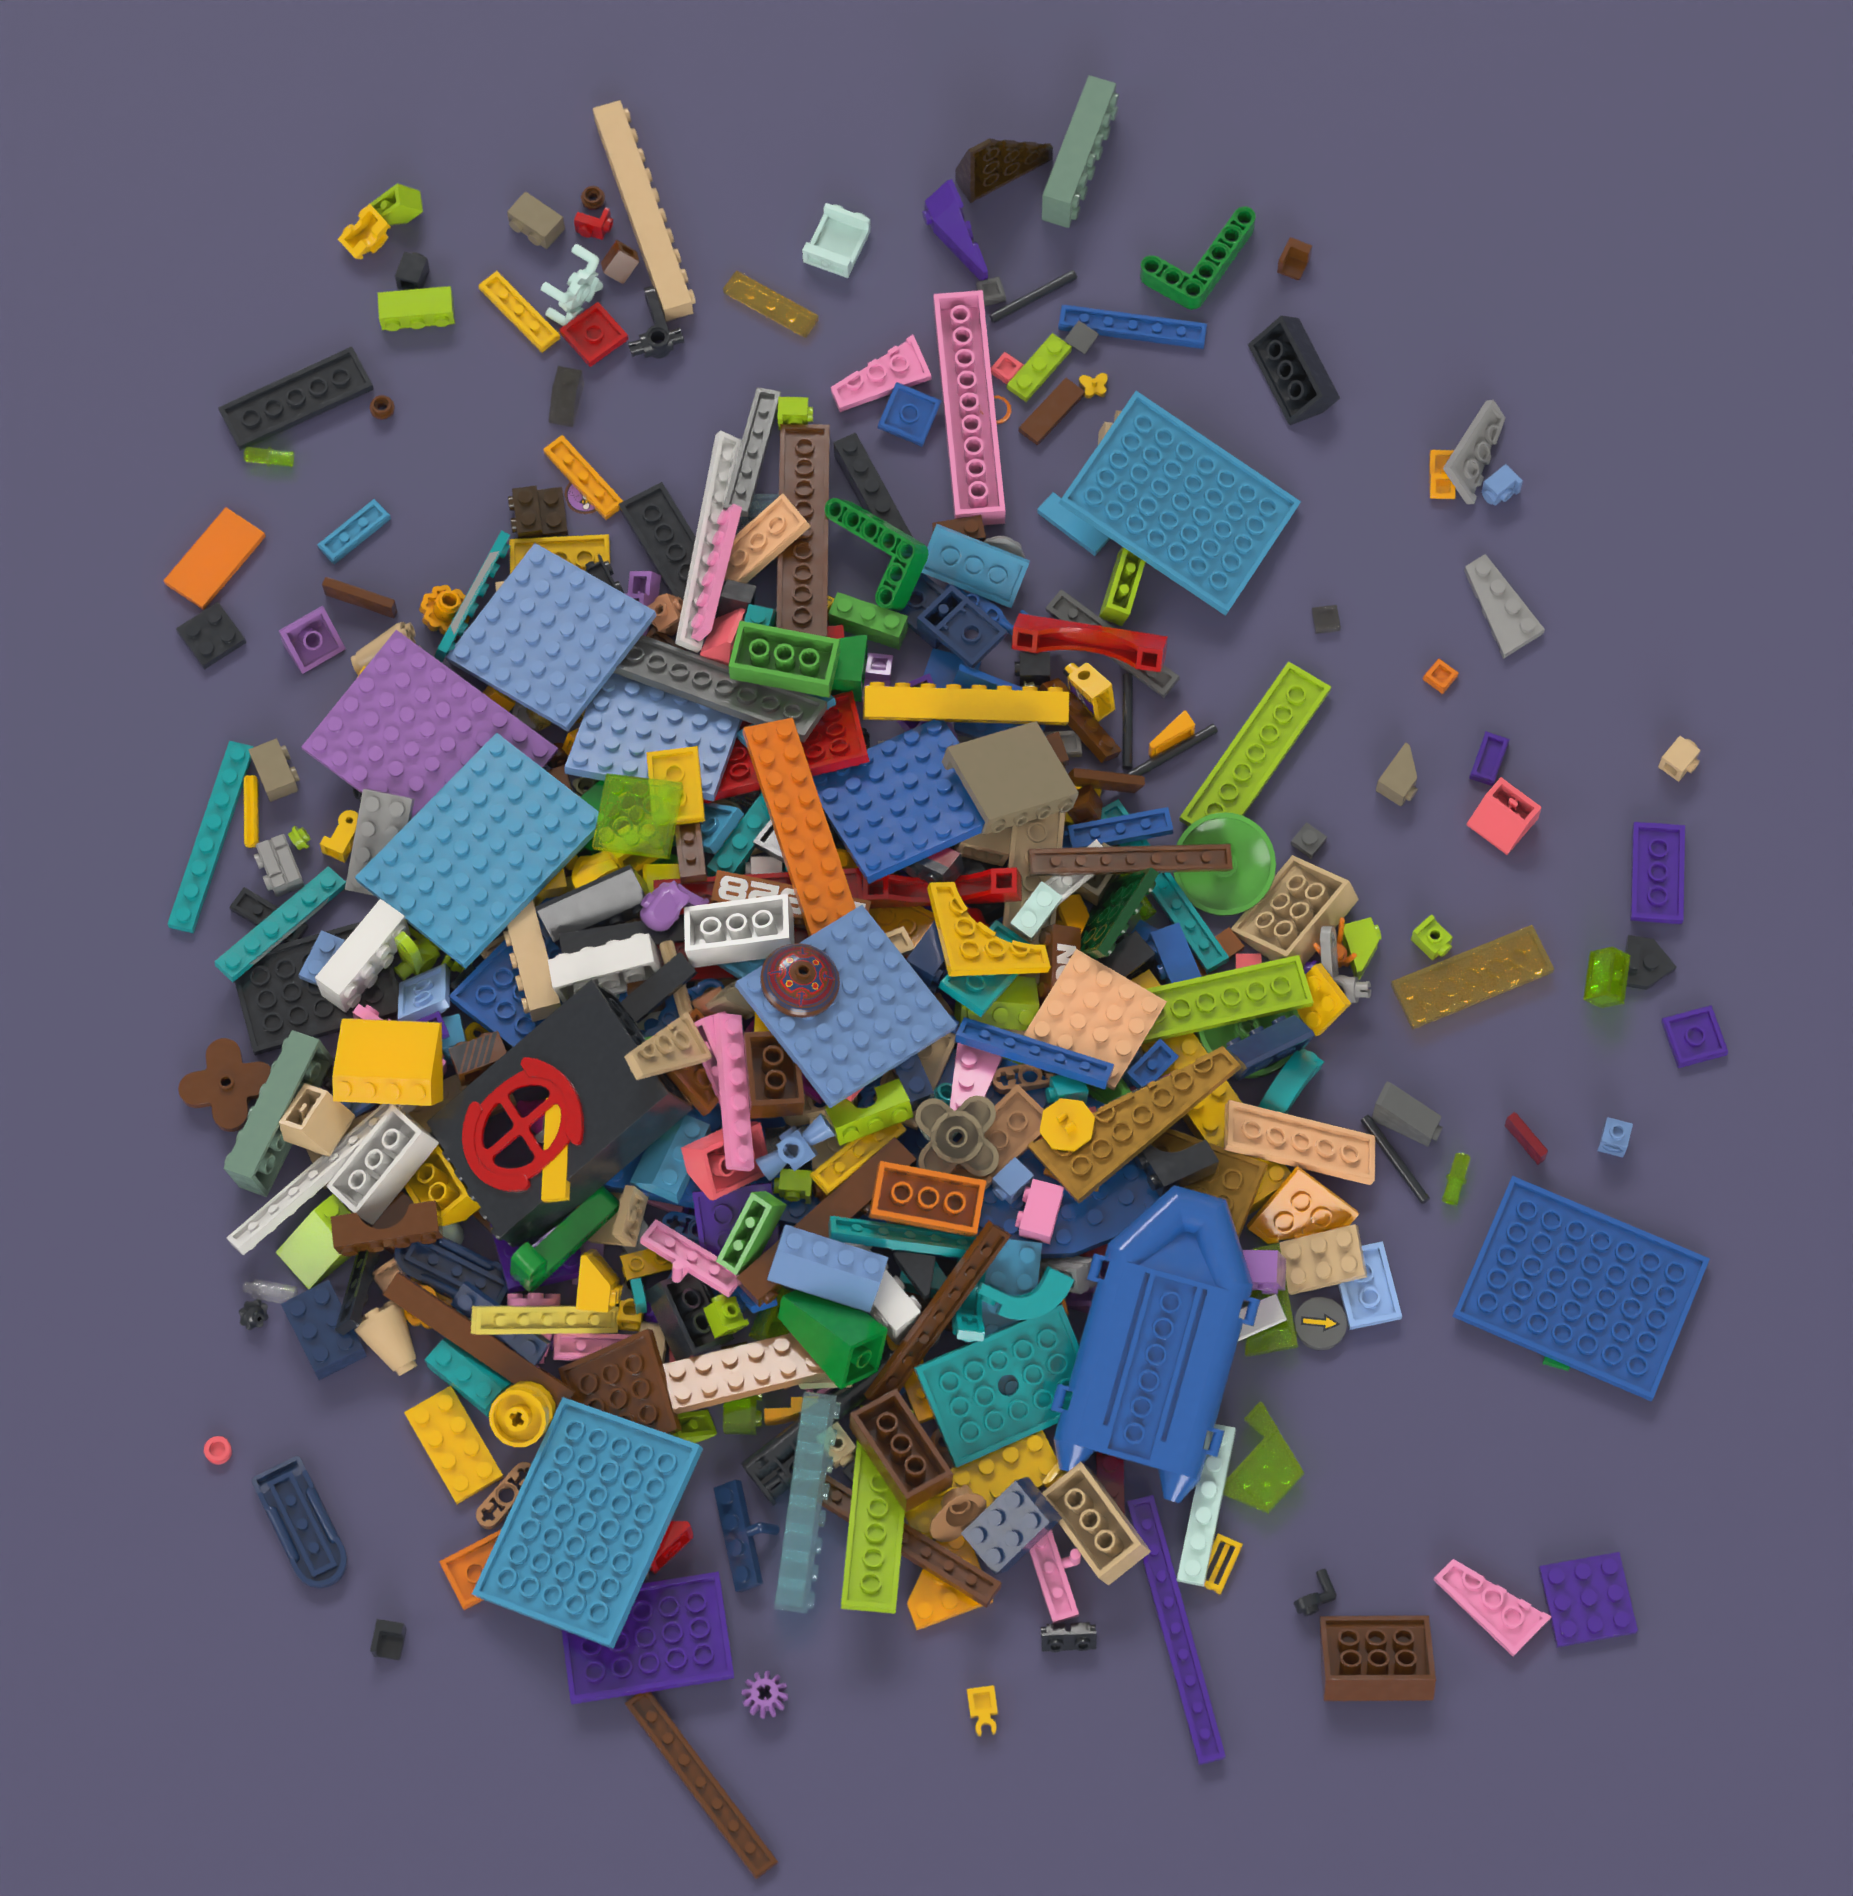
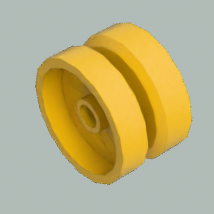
M532 1381L517 1382L509 1386L492 1403L489 1412L490 1426L495 1436L504 1444L512 1447H527L535 1443L547 1432L556 1412L555 1402L550 1392L542 1385Z

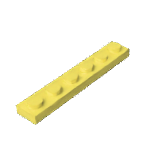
M472 1306L471 1333H618L617 1316L619 1306H615L609 1312L576 1309V1306Z

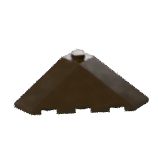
M989 138L967 150L955 169V182L968 201L972 203L1053 160V146L1051 143L1039 144L1036 142H1016L1015 140H995Z

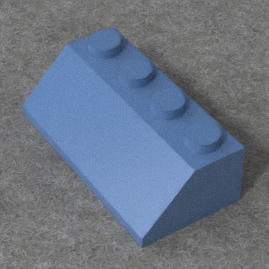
M785 1224L767 1280L870 1313L888 1257Z

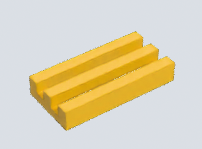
M1218 1533L1212 1546L1209 1566L1220 1542H1224L1225 1546L1209 1581H1205V1587L1221 1595L1243 1544ZM1230 1546L1235 1547L1219 1585L1214 1584Z

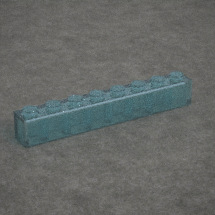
M805 1391L803 1393L774 1602L775 1610L806 1614L808 1608L813 1609L815 1592H810L811 1581H817L819 1565H814L815 1554H820L822 1538L818 1537L819 1527H824L826 1511L821 1510L822 1500H828L830 1484L825 1483L826 1472L831 1473L833 1457L829 1456L830 1445L835 1446L837 1430L832 1429L833 1419L839 1418L841 1403L836 1402L837 1396Z

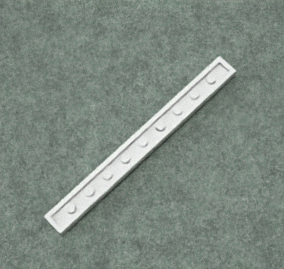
M721 430L715 436L675 644L695 653L702 649L704 638L701 641L691 638L693 632L691 623L698 612L699 607L696 603L703 592L702 580L708 572L709 565H707V560L713 551L714 545L712 540L719 528L717 520L723 511L742 440Z
M381 1104L340 1140L330 1157L322 1155L227 1237L231 1245L244 1255L253 1249L266 1235L274 1231L288 1216L294 1214L309 1198H312L317 1191L335 1176L392 1104ZM393 1104L407 1114L417 1106Z

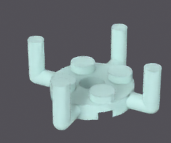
M578 244L573 246L572 253L587 261L588 264L584 270L580 269L577 273L574 272L570 276L567 283L569 285L567 292L563 293L547 282L541 287V291L558 300L559 306L567 312L566 316L549 307L545 313L547 317L562 326L584 310L581 307L585 301L590 303L595 292L603 288V283L596 277L598 273L595 272L599 263L598 256Z

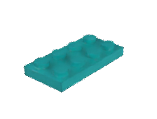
M997 920L990 926V929L996 932L995 936L1012 943L1014 940L1030 944ZM947 974L940 982L938 988L982 1017L1019 974L949 976Z

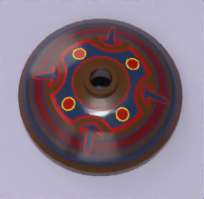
M795 943L776 949L766 958L760 973V984L765 998L778 1011L792 1017L806 1018L816 1016L832 1005L839 991L840 977L836 965L826 953L811 945ZM799 970H804L807 974L802 975L799 973Z

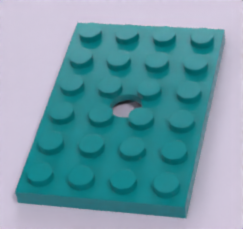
M1059 1304L1045 1315L1021 1320L984 1337L983 1342H971L914 1367L954 1467L962 1466L1058 1423L1061 1413L1050 1410L1057 1384L1069 1385L1079 1349V1344L1062 1304ZM1004 1375H1012L1018 1382L1015 1393L1009 1396L1001 1394L998 1389V1382ZM1066 1392L1062 1409H1069L1072 1392Z

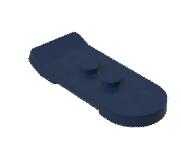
M446 1237L436 1239L437 1241L431 1244L415 1242L410 1243V1246L405 1248H395L394 1260L396 1266L409 1279L421 1285L429 1286L435 1292L451 1300L454 1299L461 1285L468 1281L501 1306H507V1294L509 1293L500 1263L491 1261ZM522 1291L515 1292L513 1294H521Z
M299 1456L292 1457L254 1476L252 1484L297 1577L304 1584L313 1588H326L338 1582L347 1568V1553Z

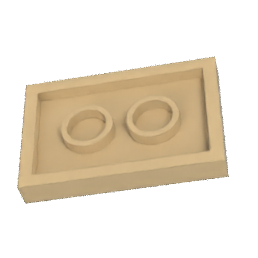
M1356 1224L1279 1242L1281 1254L1286 1258V1282L1288 1293L1291 1295L1367 1277L1359 1229Z

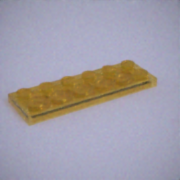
M1530 925L1391 981V987L1413 1030L1554 972V967L1533 925Z

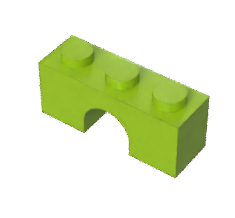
M899 1078L875 1087L877 1100L870 1107L858 1108L847 1099L842 1100L831 1108L829 1106L825 1107L828 1121L836 1133L835 1137L839 1146L914 1117L910 1100Z

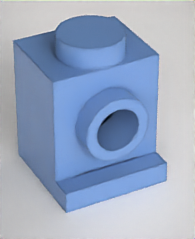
M1505 464L1484 481L1481 493L1486 502L1496 506L1501 501L1506 502L1514 493L1517 495L1521 490L1523 480Z

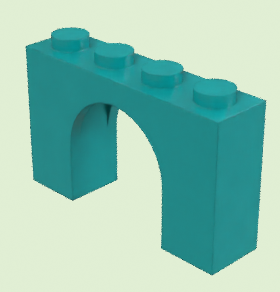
M762 793L730 834L722 848L707 865L708 877L716 876L717 870L745 875L746 862H748L755 849L753 841L770 820Z

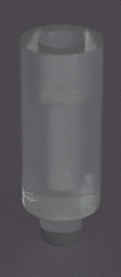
M255 1279L254 1283L244 1282L243 1292L251 1293V1297L254 1299L283 1303L297 1296L298 1287Z

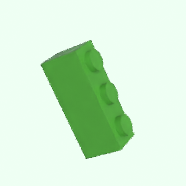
M837 592L828 613L829 626L843 625L845 632L857 636L867 635L868 640L900 650L908 631V616Z
M767 1191L752 1192L716 1262L733 1274L740 1275L761 1256L787 1205Z

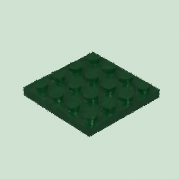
M1150 867L1116 878L1099 904L1097 906L1093 905L1089 911V918L1081 933V952L1095 960L1107 957L1113 952L1116 947L1114 942L1118 936L1123 935L1128 929L1129 919L1132 915L1137 914L1143 905L1142 899L1156 886L1155 879L1159 875L1156 870Z

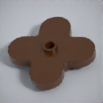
M220 1038L213 1041L206 1050L207 1068L185 1075L179 1083L178 1091L182 1101L189 1107L203 1108L211 1106L216 1125L224 1131L235 1132L245 1126L248 1120V1103L252 1099L259 1098L260 1088L266 1083L271 1067L264 1062L243 1063L242 1052L238 1044L231 1039Z

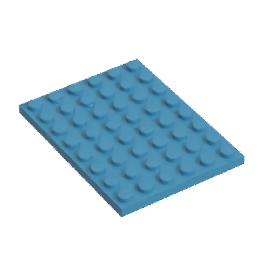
M1137 391L1130 398L1059 502L1060 505L1225 616L1301 503V501Z
M496 733L355 876V879L379 900H383L403 914L410 925L466 969L608 821L604 815Z
M562 1397L472 1594L477 1598L614 1648L703 1448L698 1444Z

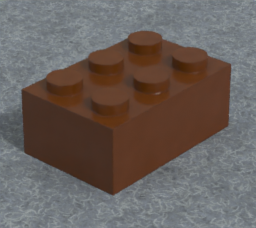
M770 1031L745 1032L743 1040L750 1119L802 1116L805 1099L801 1069L794 1063Z

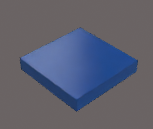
M896 382L877 428L923 447L942 401Z

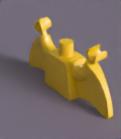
M651 803L645 808L640 806L638 809L644 822L641 827L631 824L618 832L610 831L602 842L604 851L589 856H580L579 858L575 855L568 862L566 868L573 870L572 882L574 888L581 887L627 865H631L638 872L643 869V865L651 864L665 855L662 845L675 835L674 825L654 828Z

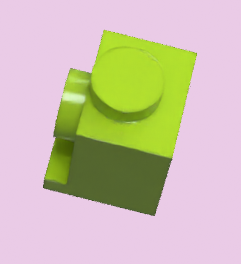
M778 397V430H780V424H808V422H813V407H809L808 397Z
M1432 914L1413 930L1411 941L1432 961L1439 955L1441 957L1445 956L1452 948L1451 942L1453 937L1435 920ZM1433 934V935L1436 936L1438 939H1432V938L1430 937V935Z
M782 1169L780 1177H775L774 1193H779V1197H784L787 1201H799L802 1198L805 1199L806 1204H811L813 1179L810 1177L812 1171Z
M724 1294L712 1298V1303L703 1309L714 1338L736 1333L749 1324L748 1319L744 1320L735 1296L728 1298Z

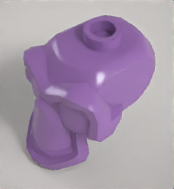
M675 880L671 883L663 882L652 893L649 892L641 902L643 908L640 917L648 928L655 931H665L678 920L682 908L705 905L709 903V900L690 892L680 883L677 884Z

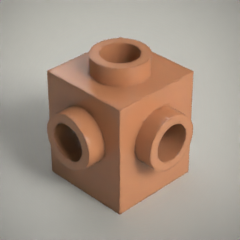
M666 593L658 596L653 603L647 606L656 612L657 616L652 624L659 632L669 636L677 633L683 600L680 597Z

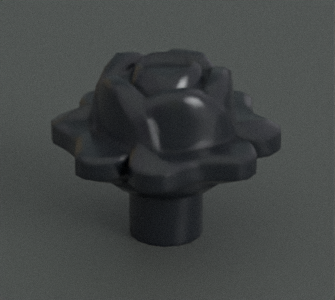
M260 1299L246 1301L244 1307L238 1312L241 1317L240 1324L242 1326L246 1325L248 1330H252L255 1327L261 1328L263 1321L269 1318L267 1304L262 1303Z

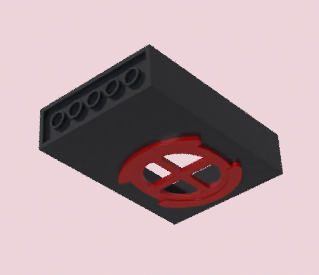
M592 979L427 1121L428 1126L432 1130L430 1135L444 1149L442 1151L443 1156L448 1162L453 1163L456 1168L454 1170L455 1175L468 1187L466 1190L467 1194L473 1201L479 1204V1213L493 1226L491 1228L493 1235L499 1241H507L513 1248H520L526 1242L533 1246L693 1109L683 1093L665 1073L636 1080L625 1056L645 1042L646 1038L620 1004L621 1001L618 997ZM535 1085L547 1088L550 1092L549 1097L528 1116L522 1118L510 1100V1094L526 1086ZM501 1104L514 1125L492 1147L486 1149L483 1141L485 1126L493 1109ZM557 1104L561 1110L560 1126L550 1147L543 1150L530 1129L547 1110ZM522 1136L533 1152L534 1160L530 1164L519 1168L508 1169L497 1166L494 1162L496 1155L517 1137ZM568 1144L567 1181L570 1182V1199L546 1203L541 1200L543 1168L552 1162Z

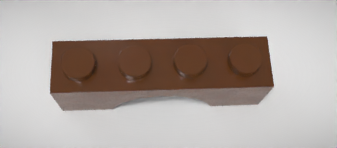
M436 1200L409 1204L403 1219L396 1225L386 1229H376L366 1225L357 1213L331 1216L333 1247L338 1254L343 1256H354L358 1254V1251L364 1250L380 1252L384 1250V1247L390 1246L405 1248L410 1246V1243L415 1242L431 1244L435 1243L436 1239L444 1238L441 1208Z

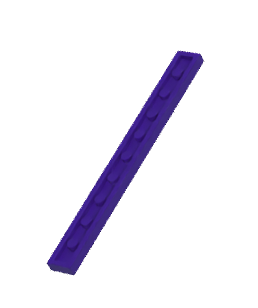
M1150 1495L1127 1501L1132 1525L1151 1551L1142 1558L1198 1765L1225 1759L1226 1755L1154 1496Z

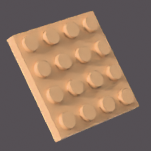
M1076 949L1024 1033V1036L1114 1064L1113 1073L1107 1087L1115 1090L1167 1001Z

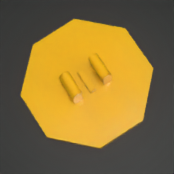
M1060 1098L1043 1110L1039 1132L1052 1149L1075 1152L1092 1139L1095 1116L1083 1101Z

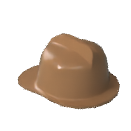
M967 1485L948 1491L942 1498L941 1510L931 1521L930 1533L932 1537L940 1542H950L959 1538L962 1535L961 1533L987 1508L986 1500L983 1496L973 1493Z

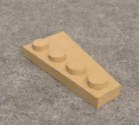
M688 1011L625 1056L636 1080L704 1063L712 1058Z

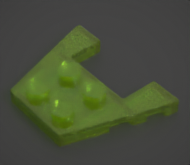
M1260 1401L1244 1420L1264 1439L1233 1473L1226 1478L1223 1495L1269 1514L1304 1475V1471L1279 1432L1265 1405Z

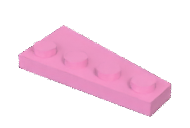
M912 335L900 346H894L888 350V353L878 360L874 359L861 371H855L832 386L831 393L839 411L842 412L890 395L896 382L912 387L931 380V373L915 337Z
M957 1043L950 1107L953 1110H957L969 1097L976 1095L986 1097L1003 1057Z
M1454 1559L1434 1578V1581L1512 1656L1551 1619L1550 1615L1533 1608L1528 1602L1516 1598L1506 1592L1507 1590L1487 1581L1482 1575Z

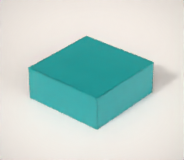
M641 1278L632 1279L630 1284L636 1314L647 1312Z

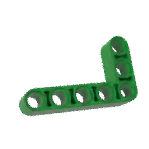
M1245 206L1238 208L1233 213L1190 275L1157 256L1149 255L1142 259L1141 282L1187 309L1195 310L1199 308L1252 235L1256 218L1254 210ZM1153 269L1155 272H1148L1147 270ZM1201 275H1209L1210 277L1205 278ZM1168 281H1174L1176 283L1170 284L1168 283ZM1188 293H1196L1197 295L1191 296Z
M838 498L828 500L824 508L828 519L892 556L876 591L875 601L877 605L896 611L905 608L928 559L929 551L927 546L853 502Z
M602 1186L535 1248L528 1242L523 1244L511 1257L510 1274L529 1293L533 1292L618 1212L620 1207L619 1200Z

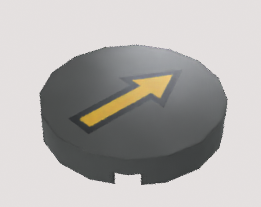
M1325 1297L1311 1298L1305 1301L1296 1312L1294 1319L1295 1333L1308 1348L1318 1351L1329 1350L1335 1347L1345 1336L1347 1329L1346 1314L1342 1307L1332 1299Z

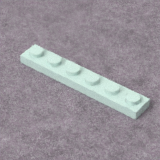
M1215 1424L1214 1428L1225 1431L1218 1457L1206 1456L1200 1481L1196 1484L1177 1576L1178 1582L1203 1587L1205 1586L1236 1428ZM1207 1431L1204 1445L1206 1450L1209 1449L1213 1432Z

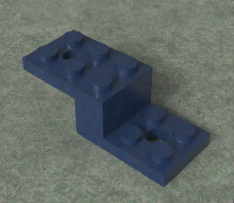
M924 573L920 574L910 598L920 596L923 598V602L914 605L908 600L907 605L902 610H892L908 616V627L931 647L937 649L944 644L970 668H974L1007 636V631L955 586L951 584L944 591ZM968 630H975L978 636L975 639H968L964 633Z

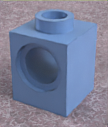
M1607 1117L1597 1151L1623 1158L1628 1147L1633 1124Z
M1014 1157L992 1178V1191L1001 1201L1006 1200L1009 1204H1012L1024 1193L1026 1186H1031L1034 1175Z

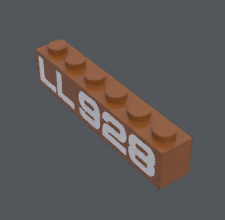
M717 870L711 904L788 894L793 909L794 927L806 928L792 885ZM853 898L856 908L863 905L869 913L871 901Z

